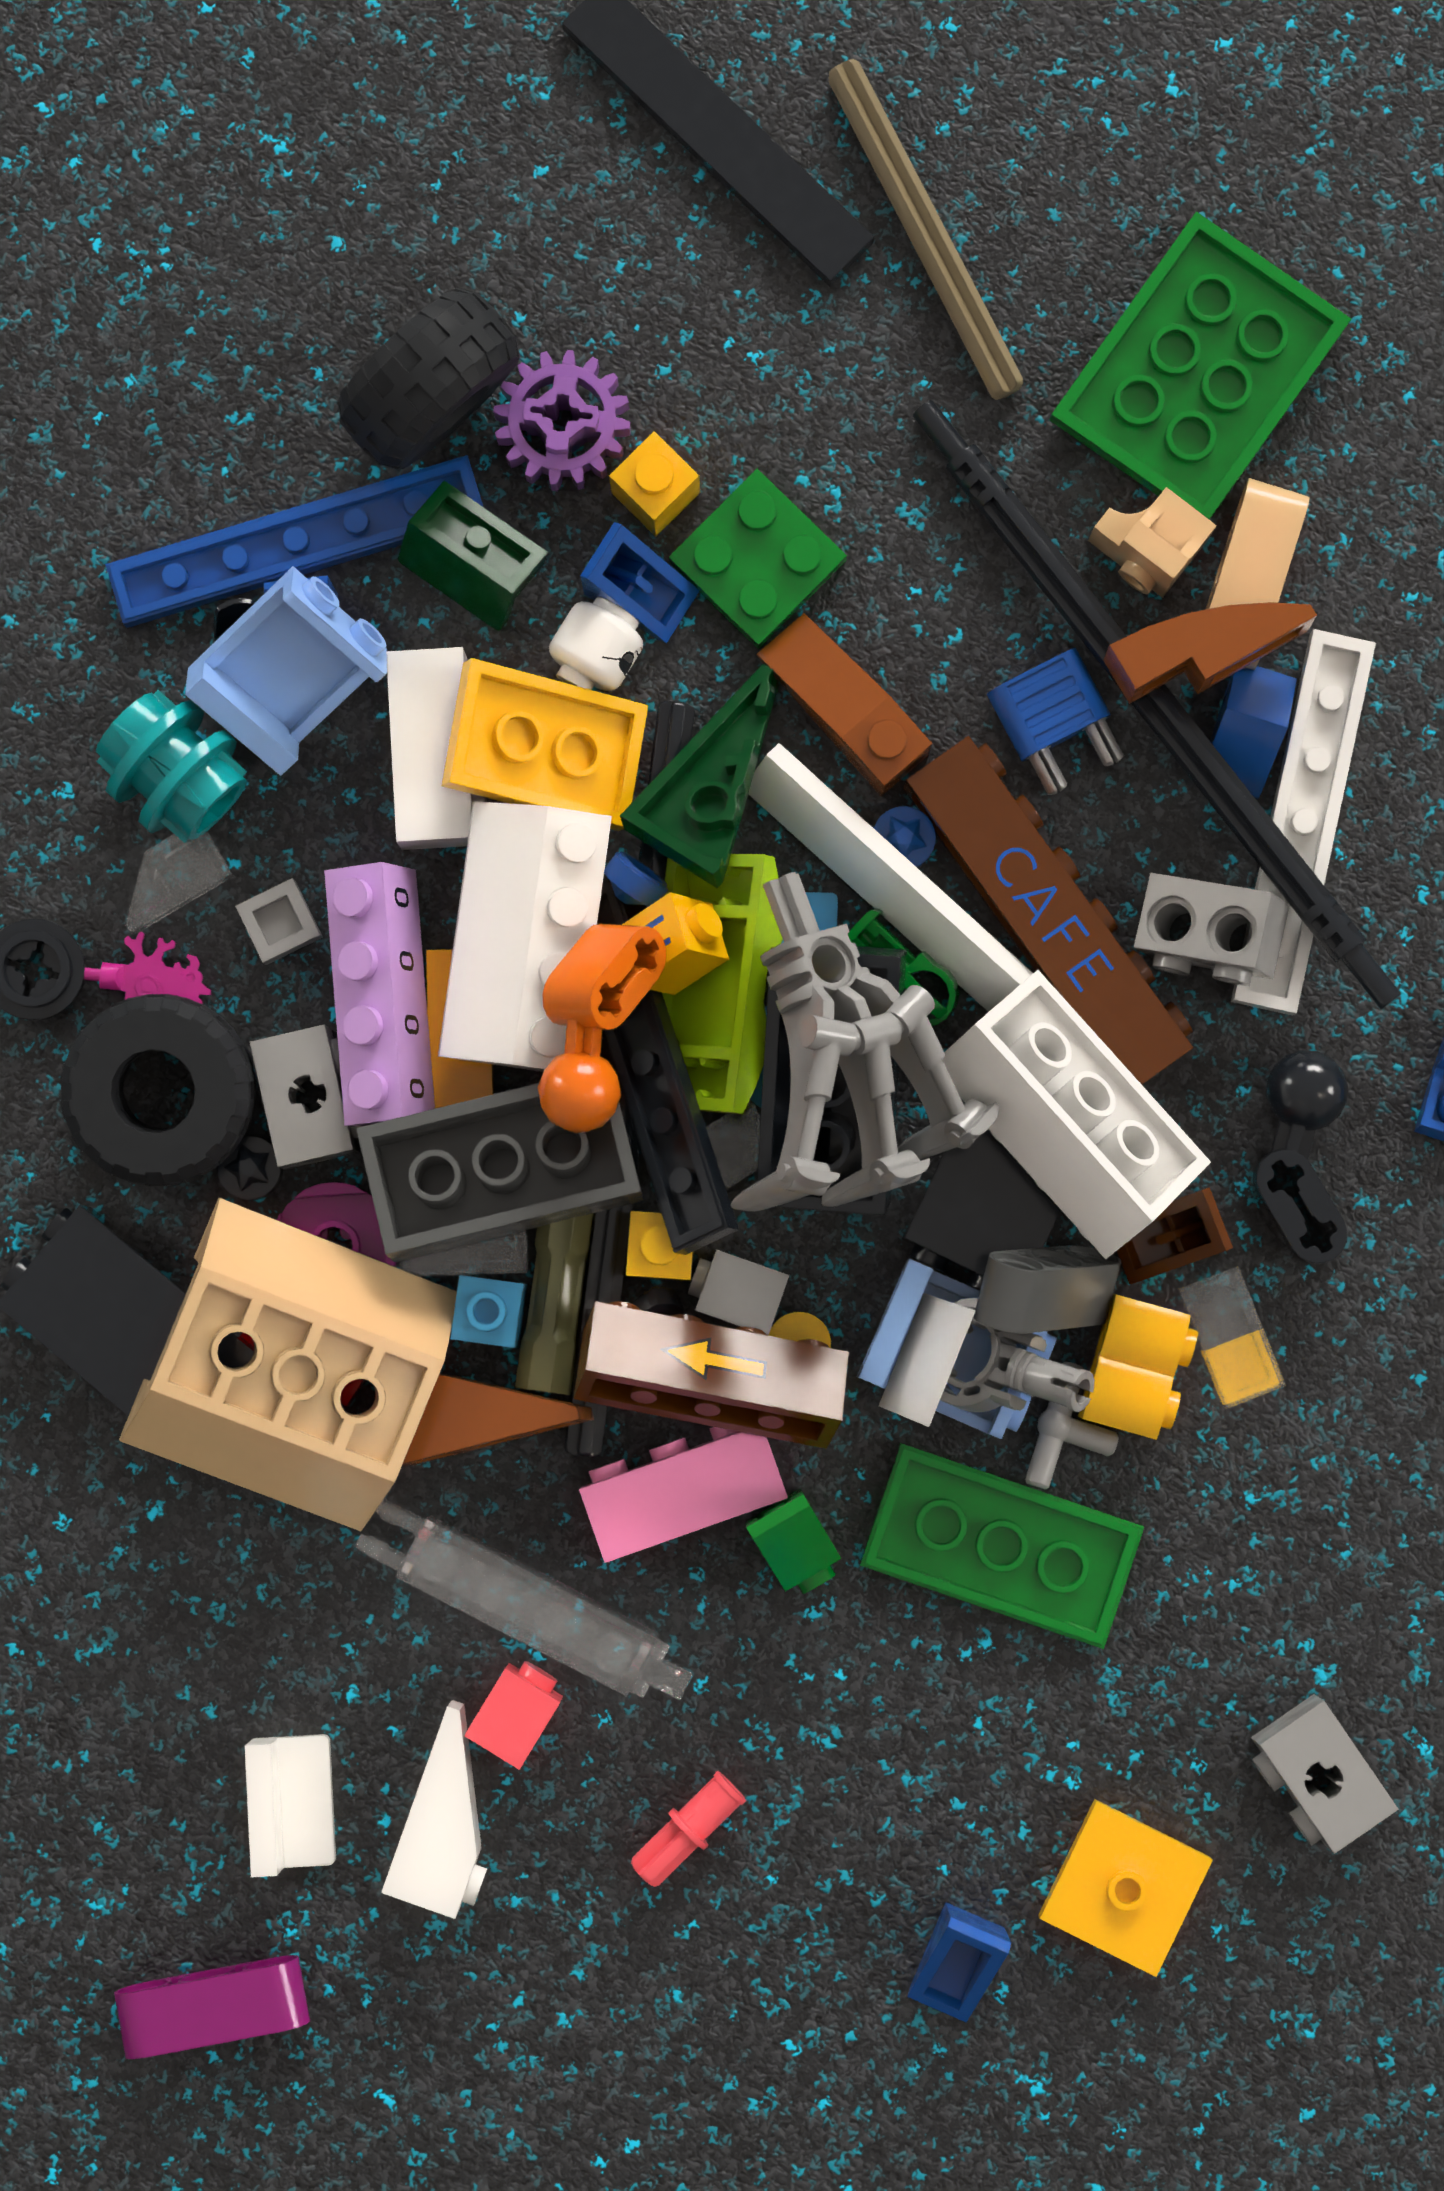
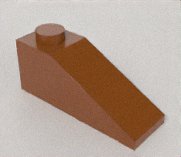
M805 613L757 653L759 660L773 669L775 678L881 797L929 755L932 742L892 697Z
M439 1374L402 1466H414L594 1420L592 1408L464 1377Z

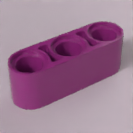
M298 1955L267 1958L137 1983L114 1992L126 2059L152 2057L283 2032L301 2027L310 2022Z

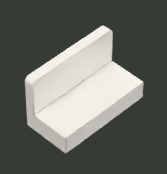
M321 1734L253 1738L245 1745L251 1877L277 1876L283 1868L332 1865L336 1860L329 1736Z

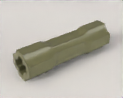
M594 1213L537 1227L535 1238L537 1255L526 1333L521 1340L515 1388L571 1395L577 1350V1327Z

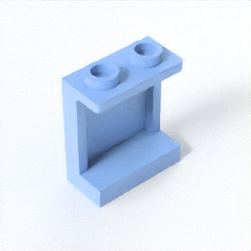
M292 566L188 667L185 695L281 776L298 760L299 743L368 677L378 682L387 674L386 642L379 631L368 621L361 618L355 621L339 607V600L335 593L322 580L314 576L308 580Z
M912 1259L906 1260L856 1377L886 1389L924 1293L953 1303L961 1299L978 1298L980 1290L938 1273L932 1268ZM973 1324V1331L966 1334L954 1364V1369L957 1371L955 1378L965 1383L975 1380V1376L986 1367L991 1355V1333L988 1329H981ZM1048 1331L1033 1333L1046 1340L1045 1352L1021 1344H1016V1347L1049 1359L1057 1338L1047 1334ZM947 1382V1385L954 1394L957 1395L961 1391V1389ZM1003 1387L1000 1391L1027 1401L1022 1410H1013L1000 1406L986 1412H968L940 1400L936 1411L1002 1439L1006 1428L1017 1432L1030 1404L1031 1396Z

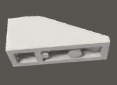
M452 1700L446 1708L381 1892L453 1919L456 1918L462 1902L472 1906L475 1905L487 1868L476 1865L482 1847L469 1739L464 1736L467 1732L465 1706L463 1703Z

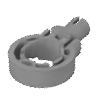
M966 1298L953 1303L975 1310L978 1298ZM973 1318L967 1334L973 1331L972 1324L981 1329H988L991 1333V1355L986 1367L975 1376V1380L966 1383L955 1378L957 1371L953 1366L947 1382L961 1389V1391L956 1395L946 1384L940 1399L968 1412H986L1000 1406L1013 1410H1022L1027 1401L1000 1391L1003 1387H1007L1032 1397L1036 1396L1068 1407L1072 1411L1080 1412L1085 1409L1091 1399L1076 1394L1075 1391L1068 1389V1387L1072 1385L1093 1393L1095 1380L1090 1371L1079 1370L1016 1347V1344H1021L1045 1352L1046 1340L1041 1336L1033 1333L1016 1334L996 1330L979 1323Z

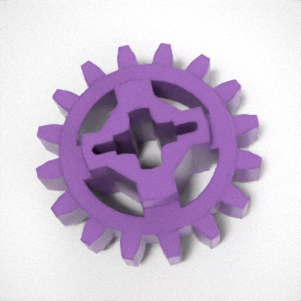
M573 350L566 351L562 364H553L548 352H541L540 369L533 371L528 365L521 362L517 367L522 382L519 385L506 381L502 383V394L510 401V404L495 405L493 413L495 420L508 425L497 430L495 435L499 446L514 445L506 455L507 463L511 468L517 467L524 462L527 463L525 472L527 482L533 484L543 473L549 476L551 490L558 491L563 477H572L573 483L580 490L584 488L585 472L592 470L595 475L602 479L607 476V469L603 460L606 456L618 460L622 459L624 455L623 447L615 440V437L630 436L631 425L629 421L616 416L629 410V401L627 396H611L619 386L618 377L612 373L599 379L598 359L592 357L582 368L576 366ZM553 384V387L538 399L530 398L539 389ZM579 385L589 390L598 399L604 411H600L598 406L587 405L579 395ZM560 411H571L572 421L567 422L565 431L554 430L552 421L558 419ZM521 430L527 431V435L539 436L546 445V456L536 452L526 442ZM586 442L595 443L584 454L571 458L572 453Z

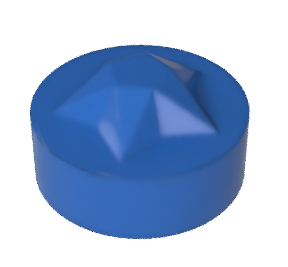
M899 806L886 811L877 820L874 829L913 865L919 868L926 863L933 852L936 835L932 822L923 812L913 807Z
M616 852L605 867L604 874L610 880L615 896L625 904L649 907L668 891L667 883L658 874L625 852Z

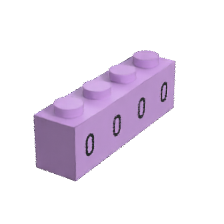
M385 862L324 870L344 1126L363 1127L435 1109L416 870Z

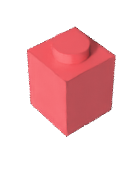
M524 1661L520 1669L508 1663L464 1736L520 1770L563 1698L561 1694L553 1690L558 1681L541 1668L527 1661Z

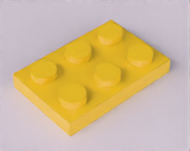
M470 658L463 662L441 786L509 804L552 806L612 816L610 829L616 831L623 830L624 827L620 815L633 800L648 705Z

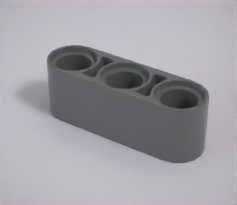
M1081 1245L991 1252L988 1257L973 1318L990 1328L1016 1334L1105 1324L1121 1260L1113 1254L1105 1259L1096 1248Z

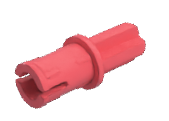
M717 1771L713 1775L714 1777L679 1812L672 1808L668 1812L672 1819L632 1857L631 1864L634 1870L651 1886H659L698 1846L705 1850L708 1847L705 1839L740 1805L747 1801L741 1792L720 1771Z

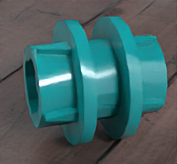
M159 690L154 694L151 692L135 700L113 721L97 744L96 753L100 755V758L96 762L111 775L105 791L118 803L130 800L138 793H141L147 799L138 820L142 826L150 833L167 827L181 841L186 843L188 839L194 840L206 833L228 812L245 789L247 780L243 776L247 771L232 757L237 741L227 731L215 732L203 740L196 734V731L202 723L205 712L192 700L175 705Z

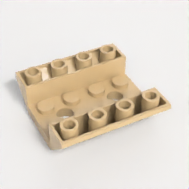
M218 1198L194 1256L198 1262L196 1271L151 1380H143L119 1440L362 1531L397 1479L444 1364L453 1323L457 1291L230 1201ZM243 1332L251 1336L255 1348L251 1360L237 1368L223 1365L218 1357L220 1342L230 1333ZM357 1379L370 1381L375 1388L373 1405L367 1411L360 1414H351L344 1411L341 1407L340 1396L345 1385Z

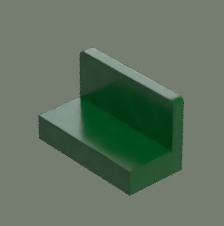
M444 480L408 521L398 561L486 624L499 631L508 621L515 598L544 565L548 552Z

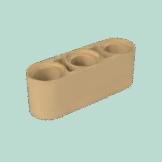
M1248 478L1233 519L1206 609L1237 604L1279 602L1307 512L1309 496ZM1259 660L1253 662L1245 668L1255 670Z

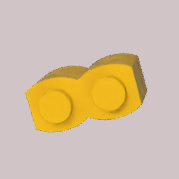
M1113 1294L1106 1323L1102 1324L1095 1356L1090 1368V1372L1095 1380L1094 1391L1092 1393L1084 1390L1083 1396L1091 1400L1085 1409L1079 1412L1078 1417L1155 1440L1158 1438L1161 1427L1171 1429L1177 1415L1181 1397L1180 1392L1171 1390L1178 1365L1183 1367L1189 1366L1198 1336L1197 1330L1188 1328L1191 1315Z

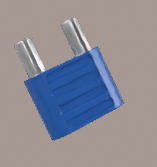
M1076 648L1059 654L987 693L1021 761L1030 760L1049 795L1056 794L1057 788L1059 791H1062L1067 786V782L1049 749L1086 731L1104 766L1113 765V759L1117 763L1123 757V753L1105 721L1111 714Z

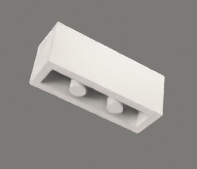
M463 647L386 651L396 842L402 850L467 846L473 802H487V798L441 786L463 662L468 660Z

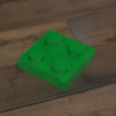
M758 469L669 556V563L684 578L699 589V592L757 649L847 560V555Z

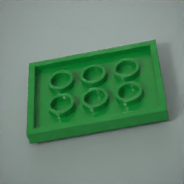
M1195 212L1055 408L1049 421L1157 496L1167 487L1210 520L1348 326L1351 318L1210 220Z

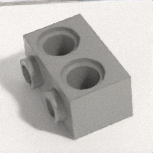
M1150 873L1134 948L1153 958L1152 967L1161 971L1189 975L1191 965L1214 969L1212 978L1216 980L1250 986L1252 976L1267 979L1274 978L1290 905L1272 892ZM1190 913L1191 926L1188 933L1177 941H1171L1170 927L1173 921L1182 914ZM1250 923L1252 936L1249 943L1243 949L1231 952L1229 945L1231 934L1240 925Z

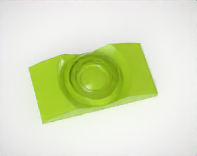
M731 854L724 881L718 888H715L670 858H667L665 882L667 883L668 891L666 894L671 892L712 903L722 922V937L729 956L728 961L676 995L662 993L700 1111L743 1114L756 1088L764 1065L767 1018L764 995L766 992L768 969L767 966H763L760 956L769 951L771 947L780 945L783 940L763 888V884L778 879L775 857L766 854Z

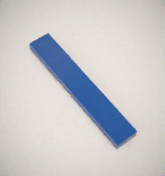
M468 455L105 564L122 622L126 628L262 588L266 582L278 581L292 566L305 575L400 546L404 539L408 521L444 480L483 507Z

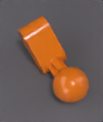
M593 925L585 931L545 982L543 1007L546 1015L553 1023L567 1026L565 1053L556 1056L544 1069L537 1089L541 1107L550 1122L567 1131L582 1133L603 1127L616 1111L622 1094L616 1072L610 1062L600 1056L602 1029L610 1030L620 1026L662 974L666 962V946L663 937L656 929L648 926Z

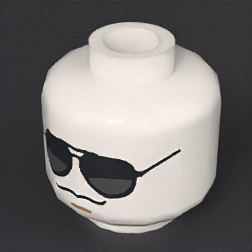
M596 597L593 603L583 601L576 603L569 611L549 645L550 655L561 666L556 677L563 683L592 690L593 687L604 691L617 689L643 648V640L636 631L640 624L638 620L626 610L602 597Z

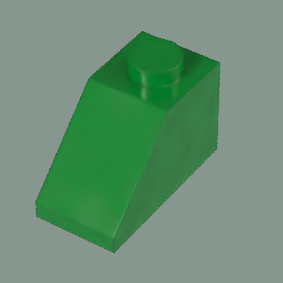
M801 1488L788 1495L787 1499L776 1502L746 1520V1528L785 1592L798 1585L802 1594H805L836 1575L831 1565L841 1559L840 1554Z

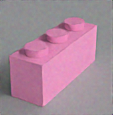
M712 1427L710 1432L713 1440L689 1448L684 1437L650 1449L649 1452L652 1458L650 1463L628 1470L625 1459H621L588 1471L592 1483L582 1486L579 1491L604 1563L787 1499L788 1495L767 1437Z

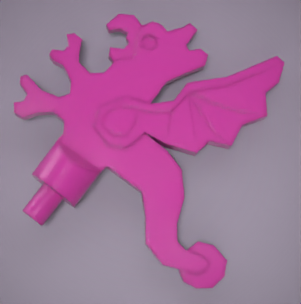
M139 932L136 939H132L130 936L124 938V943L135 955L133 963L127 965L102 962L101 969L85 967L84 980L99 981L100 989L124 991L125 1000L147 994H170L189 998L203 1004L199 996L211 995L212 991L202 983L203 974L198 971L200 962L197 956L187 954L186 957L190 961V966H187L186 969L182 968L180 962L175 963L173 967H167L162 961L164 952L176 947L174 940L165 943L163 938H158L157 949L152 955L147 957L143 952L142 946L145 936L144 932Z

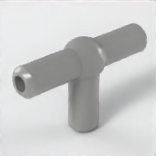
M1065 1361L1061 1363L1079 1370H1084L1082 1366L1071 1362ZM1072 1385L1068 1387V1389L1078 1394L1080 1388ZM1049 1401L1047 1409L1041 1413L1038 1419L1037 1428L1039 1436L1025 1478L1026 1483L1041 1489L1049 1488L1063 1442L1110 1456L1115 1452L1119 1437L1117 1433L1072 1418L1073 1411L1068 1407Z

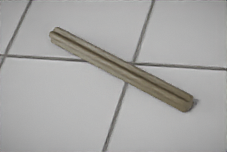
M850 59L838 64L829 71V84L991 397L995 400L1014 394L1022 387L1023 377L861 64L856 59Z

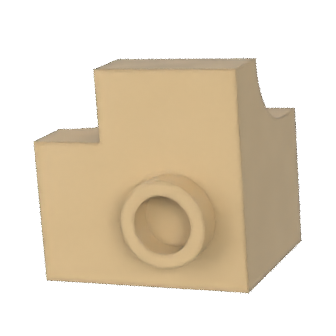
M1166 487L1155 502L1141 512L1125 514L1109 507L1093 528L1088 541L1121 566L1118 573L1130 586L1143 594H1149L1153 590L1163 598L1208 541L1217 525Z

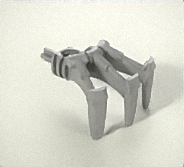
M792 872L778 879L768 881L763 884V888L784 943L765 952L760 958L763 966H767L770 975L766 977L769 987L777 993L778 1000L775 1002L782 1015L788 1038L791 1069L789 1114L784 1144L776 1171L743 1190L733 1199L731 1207L741 1211H761L808 1195L822 1196L821 1204L823 1206L835 1207L917 1182L921 1174L930 1165V1158L922 1161L920 1159L934 1156L956 1147L961 1149L969 1148L997 1119L999 1113L998 1104L995 1102L987 1106L976 1099H969L963 1104L942 1060L945 1057V1053L927 1017L934 1009L935 1002L926 989L918 985H911L900 995L888 980L871 974L867 967H861L857 960L860 954L856 944L851 943L848 933L850 931L847 924L820 931L799 873ZM891 1056L916 1090L930 1122V1125L908 1137L898 1148L891 1093L895 1092ZM839 1064L852 1098L858 1122L862 1169L829 1188L833 1182L839 1179L840 1173L830 1172V1167L827 1163L813 1161L825 1102L831 1100Z

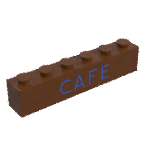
M968 735L906 779L904 791L916 808L930 819L939 840L1034 972L1037 970L1041 972L1140 1084H1144L1194 1048L1186 1038L1193 1033L1189 1022L1173 1002L1170 1001L1163 1006L1149 986L1155 981L1149 966L1135 950L1127 954L1124 952L1111 934L1118 929V926L1110 912L1098 898L1088 902L1075 884V881L1081 875L1074 862L1060 846L1053 851L1049 848L1037 831L1044 824L1033 805L1024 795H1020L1016 799L1013 798L1000 780L1007 773L997 755L986 743L977 748Z

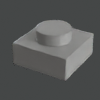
M293 878L235 906L265 965L323 938Z

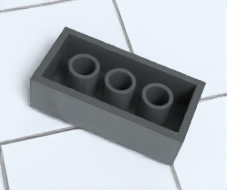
M539 1083L356 1128L385 1254L393 1262H399L644 1201L620 1102L613 1116L603 1127L582 1133L567 1131L550 1122L541 1107L537 1089Z

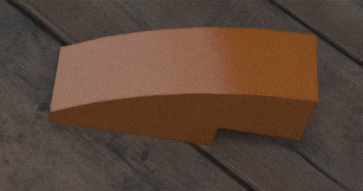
M1276 602L1227 605L1186 613L1147 626L1110 644L1103 661L1129 704L1183 673L1187 676L1196 693L1199 694L1306 633L1317 617V614L1310 604Z

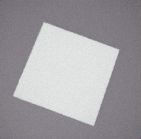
M924 1293L879 1406L929 1427L976 1310Z

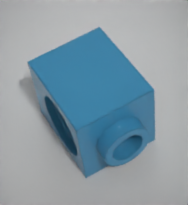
M459 1275L450 1339L519 1348L528 1284Z

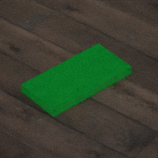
M900 1443L859 1564L883 1574L1104 1649L1144 1526Z

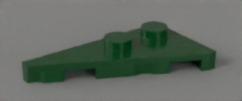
M765 664L759 667L620 815L625 831L715 888H718L725 878L779 687L778 681L774 677L773 669Z

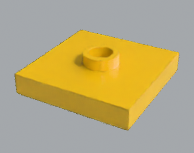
M1094 1799L1038 1916L1041 1920L1157 1977L1213 1860L1210 1856Z

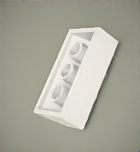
M473 802L438 1057L544 1072V1069L556 1056L565 1053L567 1026L555 1024L547 1017L543 1007V990L545 982L556 966L585 931L597 924L612 816L552 806Z
M1039 970L1027 978L944 1052L945 1057L942 1060L960 1098L964 1102L969 1099H976L987 1106L997 1102L999 1113L997 1119L989 1128L994 1138L1010 1152L1034 1179L1038 1187L1054 1201L1078 1228L1081 1235L1105 1259L1151 1224L1211 1163Z

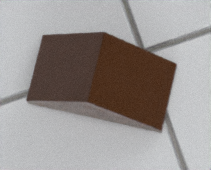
M1210 1187L1175 1199L1151 1224L1119 1248L1117 1253L1131 1285L1232 1249L1233 1246Z

